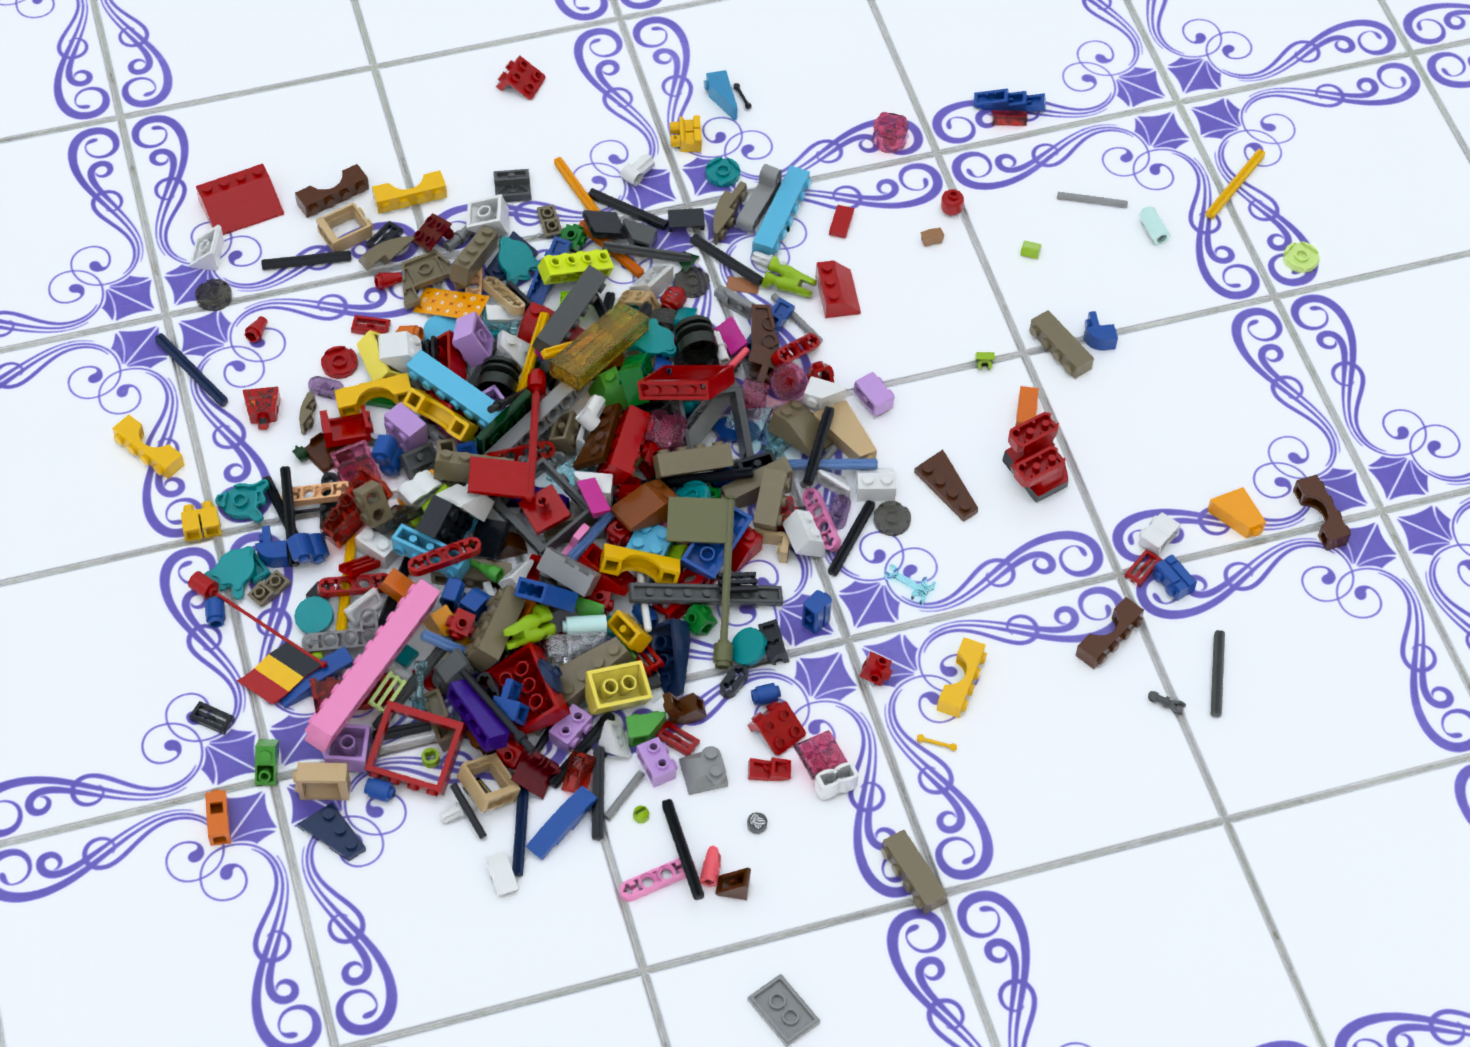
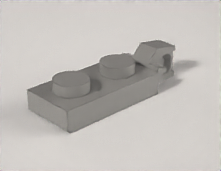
M719 285L714 290V296L722 300L725 307L751 321V305L755 304L754 302L722 285Z

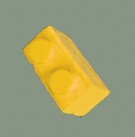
M617 610L607 622V627L631 650L641 653L652 640V637L625 612Z

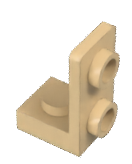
M625 290L617 300L618 304L638 305L639 307L644 302L650 303L652 310L646 319H653L662 308L652 291Z
M753 528L763 537L764 544L777 546L776 554L780 555L779 562L787 564L791 545L787 533Z

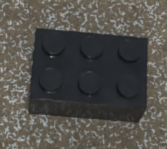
M433 495L416 530L449 545L463 540L466 532L470 530L474 518L455 504Z

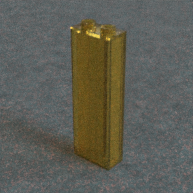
M619 301L549 361V375L565 383L567 386L580 391L649 331V317Z

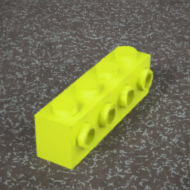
M595 249L588 252L579 251L571 254L546 255L542 258L537 268L544 285L578 281L588 265L609 276L614 269V265L607 249Z

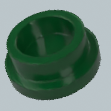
M294 446L295 449L292 452L301 463L304 460H309L307 458L309 453L303 446Z

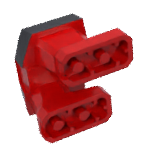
M1043 412L1010 429L1008 443L1011 447L1005 450L1002 459L1003 463L1014 475L1016 481L1024 487L1036 503L1068 487L1066 458H1063L1058 453V448L1054 447L1055 444L1053 443L1058 433L1059 423H1055L1051 419V413Z

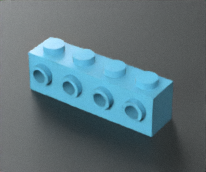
M402 523L391 537L393 551L400 556L404 555L410 559L446 546V544ZM452 550L449 552V555L452 557H455L459 554V551ZM432 557L430 559L432 563H438L441 560L439 557ZM467 559L434 572L438 571L447 578L456 577L462 580L470 569V562Z

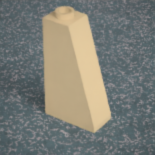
M847 400L829 406L834 408V415L828 432V436L833 441V444L849 459L876 458L877 449ZM824 409L813 412L814 417L819 423Z

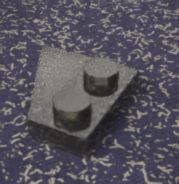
M395 504L390 508L394 518L376 528L372 527L373 531L388 533L399 527L401 523L405 524L422 516L424 511L422 507Z

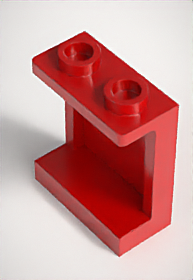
M360 405V414L330 419L328 418L327 410L319 411L326 448L371 441L370 433H374L370 412L365 410L364 405Z

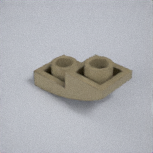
M554 204L537 207V214L544 236L560 235L562 228Z
M311 392L306 394L299 413L300 429L303 435L314 425L313 413L317 408L315 394Z
M276 569L264 582L260 580L247 595L260 607H263L279 596L291 584V581Z

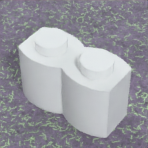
M429 470L418 472L413 480L403 482L397 489L398 498L414 512L442 487V483L438 479H433L434 475Z
M1163 512L1158 516L1155 515L1151 519L1147 528L1144 527L1138 535L1140 537L1139 544L1158 556L1178 535L1181 524Z
M852 762L842 763L835 769H826L819 772L815 777L814 788L821 800L830 799L838 793H846L855 789L858 784L859 774Z

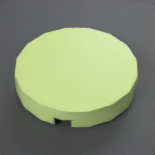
M1293 242L1286 247L1283 260L1291 270L1307 273L1317 267L1320 256L1318 255V250L1312 244Z

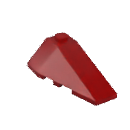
M531 302L523 315L517 337L531 343L540 312L549 313L551 318L555 311ZM578 326L576 330L571 329L572 335L567 342L593 334ZM590 347L575 352H583L584 350L589 351Z

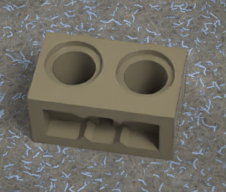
M370 480L352 490L355 496L354 502L361 511L360 518L365 525L376 528L394 518L380 483Z

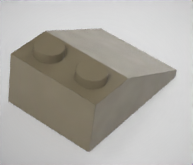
M792 399L773 412L767 430L810 457L820 423L807 407L802 405L801 402ZM828 435L823 451L833 444Z

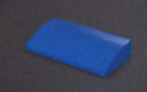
M735 506L732 551L754 518ZM691 543L682 556L680 565L694 573L714 580L724 565L725 544Z

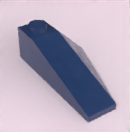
M671 618L652 626L651 632H647L652 637L648 645L665 665L662 668L658 667L664 694L671 692L678 697L684 694L691 639L689 623Z

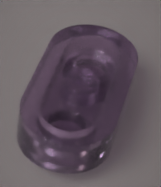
M314 376L308 381L309 392L332 400H336L334 390L344 387L340 381L321 376Z
M843 494L836 495L833 498L829 511L836 530L843 529L846 526L851 508L850 498Z

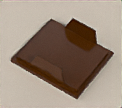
M322 432L311 438L310 443L304 447L309 453L307 458L323 474L354 454L347 445L326 448Z

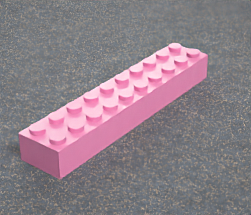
M420 579L417 584L413 583L410 586L407 596L400 599L395 612L391 611L385 625H381L375 633V638L373 640L370 639L366 644L363 654H359L353 662V667L346 670L342 676L343 680L341 683H337L334 686L329 699L325 698L319 707L318 713H314L308 721L309 724L305 729L307 734L304 740L325 754L433 610L441 591L423 579Z

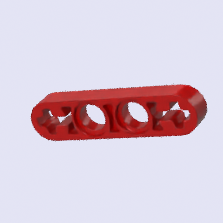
M808 333L776 350L771 355V359L776 366L783 367L814 351L820 345V340L814 333Z
M547 440L537 442V449H544L545 444L550 449L547 450V454L543 451L537 452L536 461L542 457L546 459L554 455L555 446L552 442ZM529 444L497 450L485 455L500 457L499 454H501V457H506L507 453L513 452L515 455L514 461L528 462V458L524 457L523 452L529 448Z
M468 537L412 557L408 561L409 573L412 576L418 577L475 557L481 553V542L476 537ZM473 544L475 549H472L471 547H469V545ZM452 550L459 551V554L455 557H452L449 555V552ZM432 557H439L441 559L438 563L430 561ZM417 564L420 568L416 569L414 565Z
M375 573L357 575L355 577L322 578L318 583L317 592L324 598L364 595L373 587L379 593H384L379 587L382 584L381 580H385L388 574ZM361 581H366L369 583L370 587L363 588L360 586L359 583ZM348 583L351 586V588L345 590L340 586V584Z

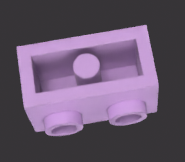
M874 372L855 381L854 393L874 417L893 408L894 393L884 385L883 380L877 377Z
M572 704L569 708L571 714L555 723L548 731L549 742L567 754L572 749H575L583 736L587 735L593 728L592 715L575 704Z
M659 737L636 746V756L653 787L676 779V770H678L675 760L670 759L668 755L667 745L662 743Z

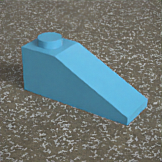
M727 71L706 73V80L703 81L704 90L708 91L709 97L733 120H737L738 107Z

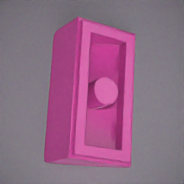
M732 316L715 328V331L720 332L723 342L726 343V350L730 356L737 355L744 347H748L747 340Z
M595 477L577 481V486L593 519L611 511Z

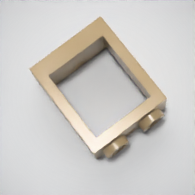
M354 202L316 219L317 230L332 252L344 251L373 236L372 222L370 219L365 218L362 208H358ZM353 218L361 227L340 238H337L331 229Z
M496 753L483 755L472 761H465L460 766L457 778L481 813L515 802L521 790L518 784L511 780V774ZM489 770L501 789L485 793L473 775Z
M298 762L297 770L293 771V782H295V792H299L300 800L349 801L351 781L347 763Z

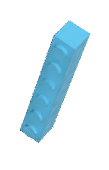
M790 165L752 242V253L759 251L769 256L771 254L774 256L775 253L778 254L781 246L780 242L785 240L787 228H790L792 225L793 215H797L799 203L804 201L805 190H809L812 179H809L810 171Z
M421 349L406 364L407 374L412 380H418L426 390H432L439 399L448 401L455 410L459 409L469 420H475L482 429H485L503 411L489 413L487 408L493 404V399Z

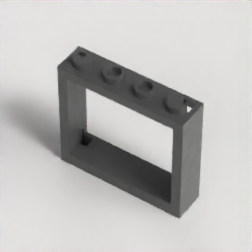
M742 387L725 389L712 398L730 397L741 457L733 459L734 466H736L737 460L754 455ZM672 400L671 408L676 417L675 429L679 434L678 446H687V449H691L683 403L700 400Z
M544 457L536 462L535 479L545 472L584 511L545 545L506 506L513 498L495 496L492 499L495 501L492 506L493 509L506 522L511 524V527L539 556L544 554L547 547L558 548L582 524H586L593 518L584 498L581 496L579 488L576 486L572 487L568 483L570 481L564 473L560 474L556 470L555 464L547 461Z

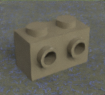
M574 410L566 411L553 424L549 441L554 444L556 452L560 451L564 454L575 453L576 439L581 424L575 419L577 414Z

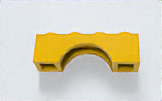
M441 170L423 174L422 181L411 189H398L388 182L372 186V193L379 214L446 198L447 188Z
M404 373L334 390L340 416L360 414V405H364L374 398H388L396 405L400 402L402 403L411 388L408 374Z
M411 387L402 404L414 412L442 426L447 433L460 441H471L479 428L476 424L420 389Z
M128 414L112 428L115 442L119 445H124L132 455H137L145 465L153 467L158 475H163L169 479L185 465L182 454L169 444L162 447H151L144 444L142 439L145 434L142 424Z
M604 543L600 557L599 572L619 576L625 571H638L650 576L655 583H677L680 575V559Z
M963 637L957 652L956 663L962 668L965 676L955 684L944 685L938 700L937 711L957 718L960 717L962 711L966 712L969 703L966 699L968 695L972 696L975 688L973 684L974 679L978 680L981 673L979 666L984 664L988 653L985 652L986 644Z

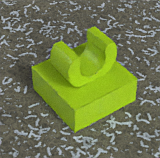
M976 352L974 354V361H979L977 364L978 370H981L982 363H987L988 370L992 368L991 361L995 360V352Z

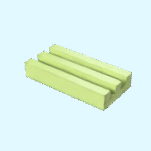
M391 670L368 702L369 705L382 714L385 707L382 708L381 704L396 682L400 685L389 701L395 700L407 682L404 679H400V676L394 675V672ZM389 678H391L393 680L392 683L387 688L379 702L376 704L374 700L376 699L380 691L383 689Z

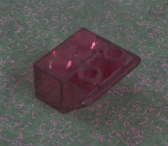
M366 440L330 453L331 465L339 481L350 482L354 489L370 480L382 481Z
M830 730L793 745L813 780H815L819 772L826 769H835L838 765L848 762Z

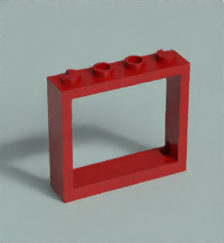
M663 365L637 381L639 400H710L735 383L733 365ZM667 369H672V373L668 374Z
M388 700L364 770L369 773L370 777L387 778L394 785L399 786L400 783L407 785L408 789L419 791L420 788L426 790V794L437 797L438 794L444 796L467 726L460 721ZM393 713L455 731L437 785L375 766Z

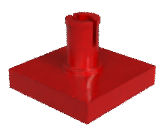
M552 484L534 493L536 500L533 503H527L524 499L518 502L537 536L571 518L570 512Z

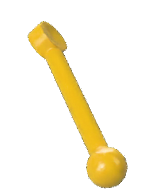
M923 734L917 735V742L919 743L928 742L950 748L952 751L957 750L955 743L948 744L925 738Z

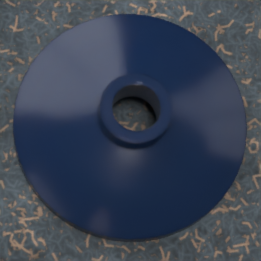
M540 658L537 663L543 678L553 691L561 694L563 692V684L560 678L563 675L561 669L557 665L553 667L548 661Z

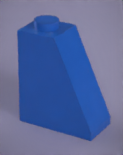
M520 576L514 596L572 613L574 612L579 595L557 586Z

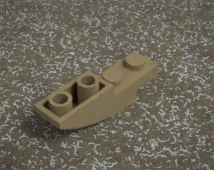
M740 181L733 192L725 190L717 204L713 220V242L715 245L726 237L729 228H733L736 223L735 213L738 210L739 204L747 198V184Z

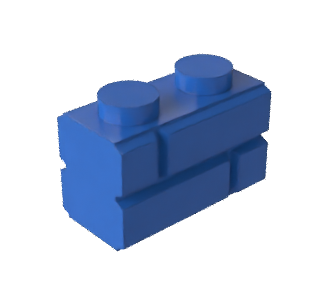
M1171 554L1154 566L1153 577L1155 581L1161 583L1165 587L1166 593L1170 597L1173 596L1176 601H1179L1195 590L1197 581L1174 555Z
M816 590L811 597L803 602L802 625L813 634H817L822 627H825L830 622L832 599L827 593Z

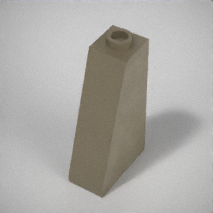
M786 456L755 470L754 477L736 479L722 486L720 498L725 499L730 495L736 497L737 500L734 506L739 509L757 503L764 468L787 471L788 478H791L789 490L786 489L785 494L790 493L793 470Z

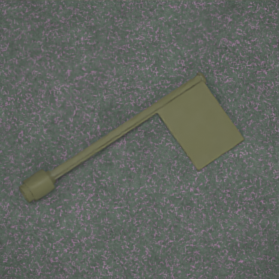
M731 495L725 499L669 496L666 542L725 544L720 640L714 643L713 663L716 669H730V665L733 663V644L728 640L734 503L737 499Z

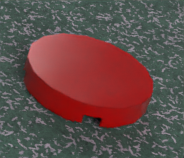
M346 346L329 348L321 358L323 372L335 379L351 376L358 367L357 354L351 348H346Z

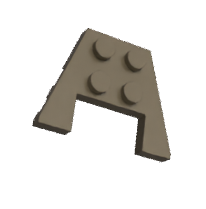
M433 250L402 262L405 310L421 304L416 290L450 278L452 265L438 251ZM452 281L456 291L472 285L471 281L467 286Z

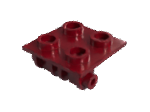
M432 213L420 229L415 232L412 242L430 252L442 236L446 239L453 238L454 232L450 228L452 223Z
M523 748L511 780L537 797L544 799L549 786L548 780L552 775H558L561 768L559 764L540 752L535 751L533 754H529Z

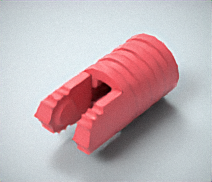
M714 845L710 846L707 850L700 874L701 884L709 887H714L718 884L721 869V855L718 847Z

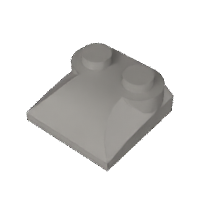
M708 746L702 752L679 758L688 795L728 787L726 769L718 748Z

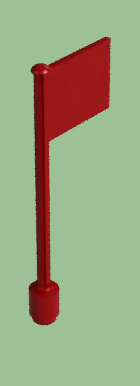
M538 368L532 369L527 379V390L532 393L528 462L470 456L467 493L524 499L527 503H533L536 500L534 487L540 396L546 391V375L543 370Z

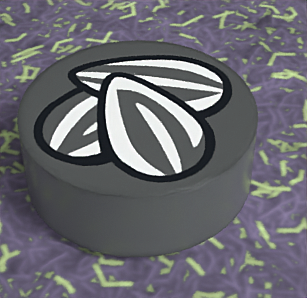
M760 812L750 814L747 819L748 830L755 834L764 832L768 822L766 816Z

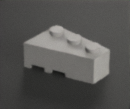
M552 547L546 548L536 569L540 570L539 574L548 579L550 577L555 579L557 584L570 588L581 597L592 594L602 575Z

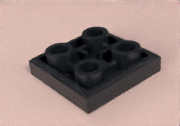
M583 211L582 216L594 238L626 239L627 232L616 212Z
M487 518L485 522L478 520L473 537L478 538L481 542V553L477 557L498 561L511 524ZM472 544V545H469V547H471L472 549H475V547L473 546V544Z

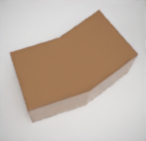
M941 227L920 232L921 240L925 247L942 243L945 236Z

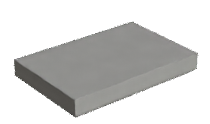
M779 974L747 997L748 1002L786 1047L820 1024L821 1020L782 974Z

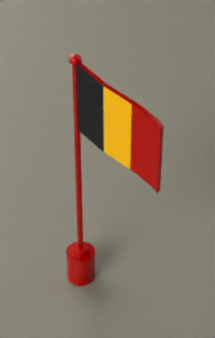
M200 571L192 574L188 581L190 589L206 599L215 596L219 597L285 641L283 645L268 654L252 671L236 680L237 682L273 705L286 697L319 668L327 667L326 661H321L219 594V584Z

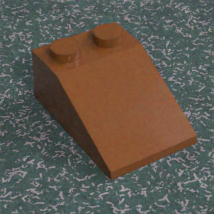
M657 479L639 486L611 506L610 512L632 532L667 522L669 496H678L661 479Z

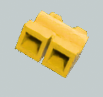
M700 115L693 116V119L687 120L679 117V122H670V134H679L670 135L671 147H680V152H701Z
M210 500L201 503L202 509L195 510L192 504L183 506L181 519L185 542L203 539L200 522L202 523L205 538L222 535L216 506H213Z

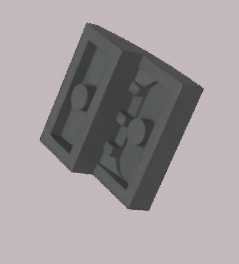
M529 169L493 171L495 196L502 194L505 202L532 200Z

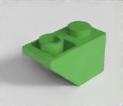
M653 711L649 714H632L627 716L626 731L629 747H636L639 744L654 739L657 732L666 722V712Z
M259 739L255 745V785L276 786L279 765V740Z

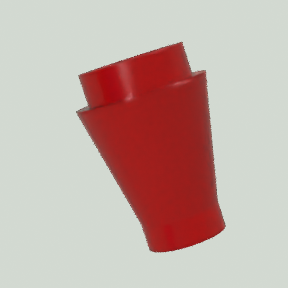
M379 272L378 275H374V283L377 289L385 290L402 282L400 272Z
M259 316L257 320L246 327V339L250 342L261 340L268 320L263 316Z

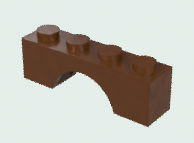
M355 164L342 170L341 181L330 189H317L310 185L295 192L296 204L306 218L368 190V177L360 166Z
M1317 474L1296 480L1293 492L1300 505L1316 509L1325 520L1318 534L1325 550L1347 545L1351 535L1350 529L1343 522L1342 515L1334 506L1332 497L1325 490L1323 481H1320Z
M1125 597L1114 608L1111 619L1116 629L1107 635L1089 633L1077 646L1075 656L1092 669H1095L1099 664L1102 665L1107 660V655L1110 652L1114 653L1118 649L1120 642L1127 640L1135 627L1138 628L1143 623L1144 609Z

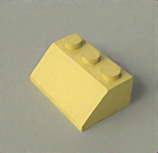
M369 330L356 345L364 361L365 368L371 377V381L403 374L380 361L378 336L381 333Z
M642 660L586 671L585 698L590 715L593 716L645 705L653 698Z

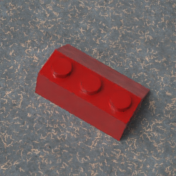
M834 260L816 262L815 277L825 318L861 314L851 269Z
M448 330L437 337L439 362L466 380L465 361L461 352L452 343L454 332Z
M748 526L732 551L731 569L734 572L739 571L762 550L763 537L750 526Z

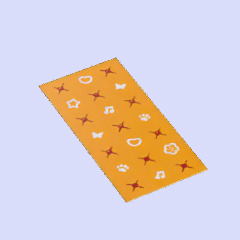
M425 287L420 297L421 304L415 306L413 312L460 318L476 311L480 317L490 296Z

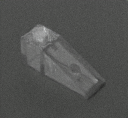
M606 632L547 635L545 642L547 661L553 666H561L605 643L607 634Z

